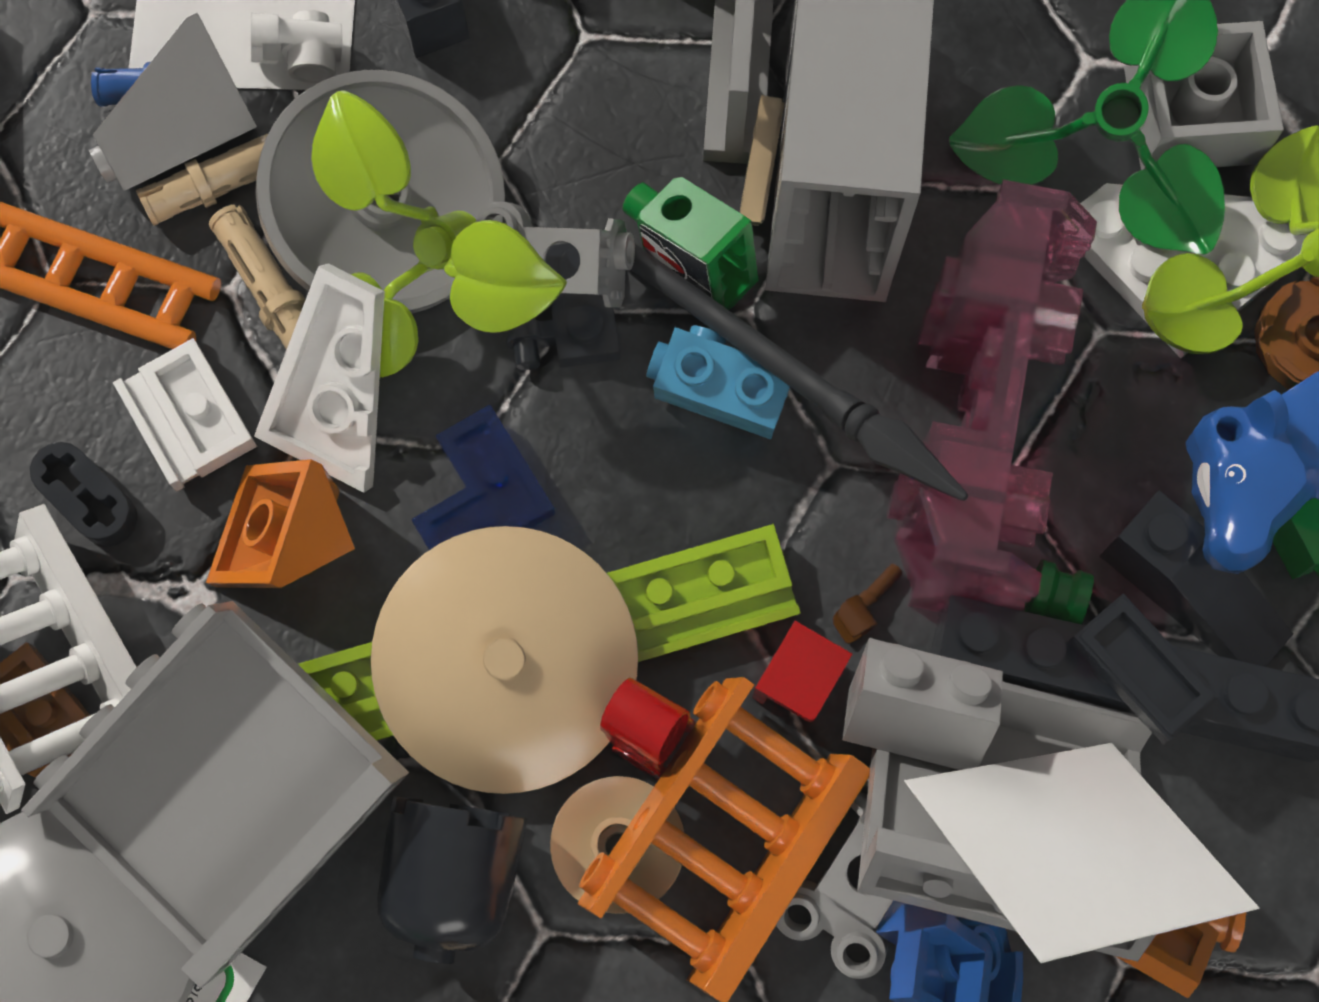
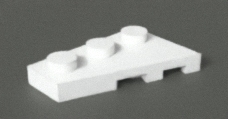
M328 263L317 268L254 437L299 460L312 459L322 464L330 476L364 493L373 487L385 291Z

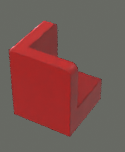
M794 621L755 687L752 698L761 704H764L767 698L804 720L812 722L816 719L844 671L852 653L799 622Z

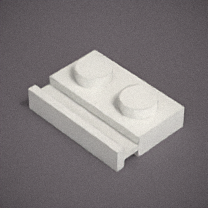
M194 338L138 368L139 373L123 381L120 378L113 382L167 481L176 492L185 488L184 483L199 475L204 477L257 447Z

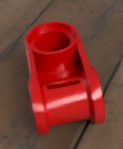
M629 677L618 687L606 706L601 718L600 730L612 744V751L640 771L659 780L666 770L663 764L678 745L684 732L690 733L696 722L690 717V711Z

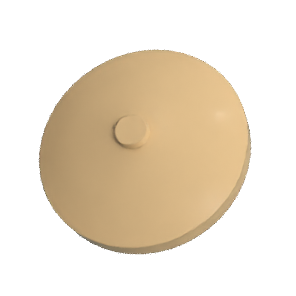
M509 526L488 527L454 536L438 544L416 560L398 579L390 591L375 626L371 650L372 681L380 711L396 740L407 753L424 768L452 784L470 790L500 794L527 792L555 784L571 776L593 760L610 742L600 730V722L605 708L615 691L626 679L630 677L636 680L638 668L637 639L631 615L620 591L601 566L585 552L557 536L538 530Z

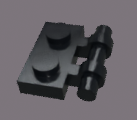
M571 243L552 245L546 254L545 262L566 280L573 277L578 271L580 255ZM561 293L551 304L552 320L538 321L533 318L516 328L505 331L506 343L508 348L514 350L515 363L518 370L525 371L538 368L541 364L538 348L557 346L560 368L620 360L613 307H605L602 295Z

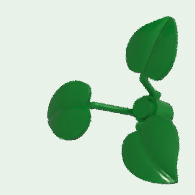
M1126 0L1116 13L1111 24L1109 34L1110 51L1117 61L1125 65L1139 67L1129 83L1111 85L1100 94L1096 102L1095 112H1087L1081 118L1053 129L1055 110L1051 101L1043 93L1028 86H1009L991 93L978 104L965 122L950 136L949 143L960 160L979 176L999 185L1026 187L1043 181L1057 168L1058 151L1053 140L1066 138L1089 126H1096L1100 134L1111 141L1122 142L1131 140L1146 169L1130 175L1120 191L1118 211L1127 231L1140 242L1154 248L1201 255L1210 253L1219 239L1224 222L1225 197L1220 174L1215 164L1206 154L1187 144L1172 146L1160 156L1157 162L1155 161L1146 143V137L1141 131L1148 116L1149 105L1146 95L1140 88L1147 78L1149 71L1163 81L1174 82L1194 75L1208 63L1214 52L1218 36L1217 18L1211 1Z

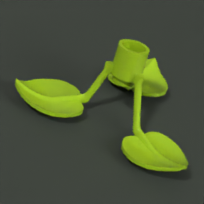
M341 90L330 97L312 144V167L321 189L329 199L345 209L361 210L371 205L375 200L378 207L385 212L418 219L422 223L417 228L413 240V249L419 259L418 264L394 279L383 290L385 294L380 377L395 374L406 367L415 355L419 342L416 321L411 311L404 304L393 298L401 289L433 269H444L448 276L455 278L450 290V302L454 312L466 324L483 332L497 333L516 328L540 315L557 299L566 287L567 281L541 258L528 240L512 227L494 220L476 222V219L465 211H453L438 216L436 209L432 206L420 208L393 201L388 195L405 189L411 179V163L403 140L389 121L371 104L359 96ZM364 272L351 274L382 290L370 275Z
M1318 125L1297 131L1275 144L1258 161L1250 179L1252 200L1257 211L1264 219L1276 224L1289 223L1290 232L1295 236L1308 234L1302 243L1300 254L1230 291H1227V283L1223 272L1211 260L1191 253L1179 254L1169 258L1152 274L1142 304L1145 320L1154 333L1164 342L1176 349L1191 354H1211L1220 351L1233 343L1242 332V319L1232 302L1257 291L1300 267H1304L1309 274L1319 277Z

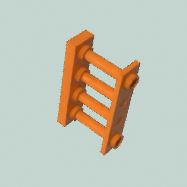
M745 677L726 678L722 684L715 681L701 696L693 711V714L699 720L609 856L601 852L589 865L579 884V887L585 892L577 903L586 911L601 919L610 904L614 902L691 956L690 965L694 967L686 980L719 1002H728L870 774V768L853 755L830 754L827 759L814 760L742 708V703L754 686ZM725 729L801 783L800 791L804 795L791 816L785 814L779 817L704 763ZM688 786L765 839L764 848L768 852L754 873L749 871L743 875L666 820ZM650 843L728 897L727 905L732 909L717 932L715 930H710L707 933L628 879Z

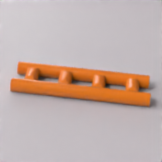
M0 202V227L5 228L0 238V289L169 349H174L192 338L196 341V333L180 327L194 295L210 301H214L217 298L221 289L220 278ZM29 238L60 248L45 279L15 268ZM84 256L115 267L100 298L69 287ZM139 276L170 286L156 318L124 307Z

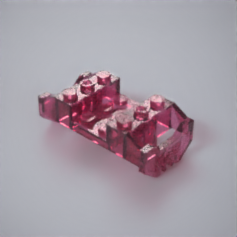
M1003 179L997 194L996 203L966 234L957 258L950 256L945 258L940 282H936L930 308L927 307L925 310L919 344L929 345L926 367L965 375L958 400V411H963L965 414L961 427L933 421L923 444L968 493V498L965 501H960L902 474H899L898 481H894L887 518L897 520L894 542L911 585L908 606L939 612L950 595H955L1022 611L1025 602H1030L1031 597H1036L1039 594L1042 574L1014 554L997 550L998 541L1032 548L1035 543L1036 533L1044 534L1046 530L1053 473L1011 465L1028 359L1063 366L1066 353L1070 354L1073 348L1083 289L1055 284V282L1071 279L1075 276L1079 259L1083 258L1086 251L1090 250L1091 244L1095 239L1097 221L1070 192Z

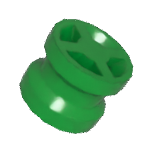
M1041 559L1032 577L1023 611L1082 624L1092 594L1093 574L1080 570L1073 574L1059 571L1054 562Z

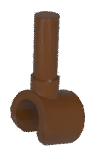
M893 563L890 564L866 590H863L859 595L848 598L834 614L832 619L833 625L845 643L851 644L878 625L868 608L873 606L903 575L899 566Z

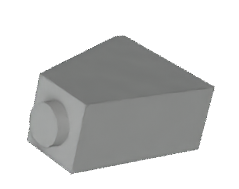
M198 13L187 17L94 132L93 136L98 146L90 149L89 152L106 183L118 179L125 191L257 127Z

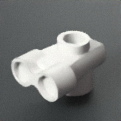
M315 10L299 11L294 14L293 19L280 18L279 14L251 13V62L278 64V61H287L288 75L295 80L308 83H319L336 75V62H341L342 24L329 23V16Z

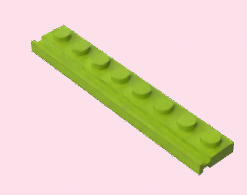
M774 524L607 573L620 591L631 615L637 639L638 662L801 614L799 606L796 604L791 587L792 582ZM372 642L298 663L375 740L393 736L380 711L374 692L371 672Z

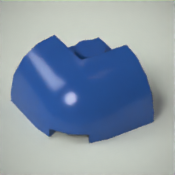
M893 900L879 922L876 931L877 934L896 945L895 961L892 964L890 974L891 990L889 999L891 1001L1021 1002L1023 951L1011 952L1006 928Z

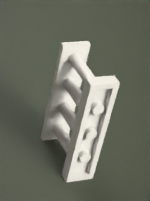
M45 504L20 512L15 539L10 542L9 549L0 552V580L19 572L24 577L32 575L42 594L39 596L40 602L0 617V645L50 626L53 630L62 629L72 648L69 651L70 656L0 684V714L77 681H81L85 685L93 684L103 702L100 704V709L109 704L115 707L131 690L125 682L137 667ZM93 715L10 751L7 750L0 737V804L6 814L20 807L25 788L22 775L51 763L63 754L69 755L73 753L85 740L79 732Z

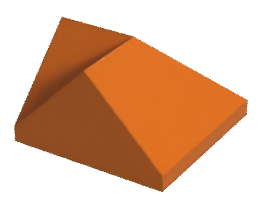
M309 459L246 465L206 584L218 588H282L355 549L337 504L340 490L322 464Z

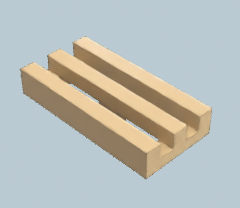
M764 95L760 96L740 207V213L749 218L754 226H759L765 219L785 104L781 98Z

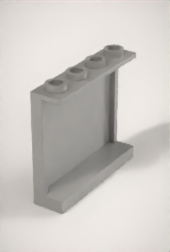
M233 601L211 604L207 607L201 603L187 612L172 630V634L177 640L161 657L157 654L150 656L129 675L125 684L131 690L115 707L112 704L106 705L84 724L79 734L85 740L70 757L63 754L40 772L33 782L39 791L21 809L27 817L49 810L194 954L181 970L200 989L226 970L409 774L383 746Z
M1002 681L1000 725L979 767L1112 743L1141 775L1140 752L1152 732L1135 714ZM872 748L857 891L1016 931L904 782V780L958 771L959 769ZM1156 935L1093 951L1138 962Z

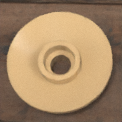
M612 776L601 778L578 789L561 807L551 832L550 852L559 880L575 899L579 901L585 892L579 887V884L589 865L601 852L608 855L606 852L608 839L615 834L623 835L654 786L631 777ZM674 807L666 820L684 832L681 819ZM650 843L628 879L659 900L676 881L682 865ZM612 902L605 913L625 914L628 912Z

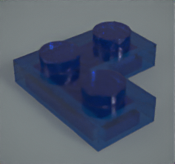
M491 405L484 407L435 435L438 444L465 488L411 519L428 550L454 536L469 531L502 526L531 529L555 515L552 503Z

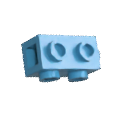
M691 326L690 332L675 327L669 345L660 341L657 343L646 377L655 380L653 385L655 399L772 439L790 389L789 385L741 350L725 345V338L705 327Z

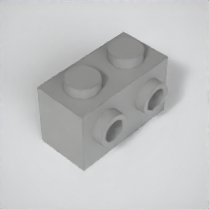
M869 638L849 687L842 740L959 770L979 767L1000 725L1003 671Z

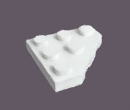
M1106 183L1062 217L1057 229L1145 320L1142 304L1152 274L1169 258L1190 252L1154 248L1134 238L1122 223L1118 211L1119 195L1123 185ZM1224 194L1225 214L1219 239L1210 253L1198 255L1211 260L1220 268L1226 279L1227 291H1230L1300 254L1302 243L1308 234L1295 236L1290 232L1289 223L1276 224L1267 221L1257 211L1252 197ZM1276 281L1232 302V304L1239 312ZM1167 344L1180 358L1188 353Z

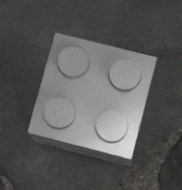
M1263 21L1217 24V43L1211 58L1199 72L1184 80L1174 82L1163 81L1149 71L1147 78L1140 88L1146 95L1149 105L1148 116L1141 131L1146 137V143L1156 162L1166 150L1178 144H1187L1201 150L1211 159L1216 167L1256 165L1261 157L1271 149L1284 131ZM1124 65L1126 83H1129L1134 77L1139 66ZM1140 160L1141 170L1146 169Z

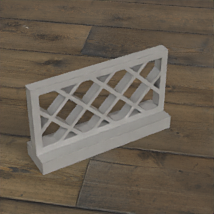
M715 0L703 161L748 164L759 99L761 95L767 96L773 0Z

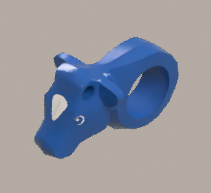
M1319 371L1282 395L1273 390L1254 400L1247 407H1223L1203 416L1187 439V452L1193 462L1191 493L1205 520L1203 553L1205 560L1213 569L1239 574L1259 564L1270 552L1273 537L1277 530L1290 520L1307 501L1313 498L1319 500Z

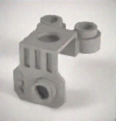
M495 201L481 209L476 222L493 220L497 215H502L507 225L526 238L544 261L552 245L562 241L571 243L579 252L580 266L573 277L566 279L567 285L562 293L602 295L605 307H621L625 297V271L632 269L635 257L634 236L626 231L624 220L608 218L605 230L531 227L526 211L514 203Z
M859 792L851 805V808L860 816L859 821L829 870L825 871L818 884L810 880L803 881L776 924L777 928L785 936L799 941L812 939L823 929L833 935L834 939L831 944L832 960L838 970L846 976L855 979H865L875 975L884 964L888 950V940L877 934L876 931L879 922L893 902L890 899L858 892L848 878V865L855 857L861 855L867 803V794ZM792 905L806 907L811 914V921L806 924L794 922L789 917L788 908ZM852 943L862 944L869 950L870 958L864 962L853 961L847 955L846 947Z

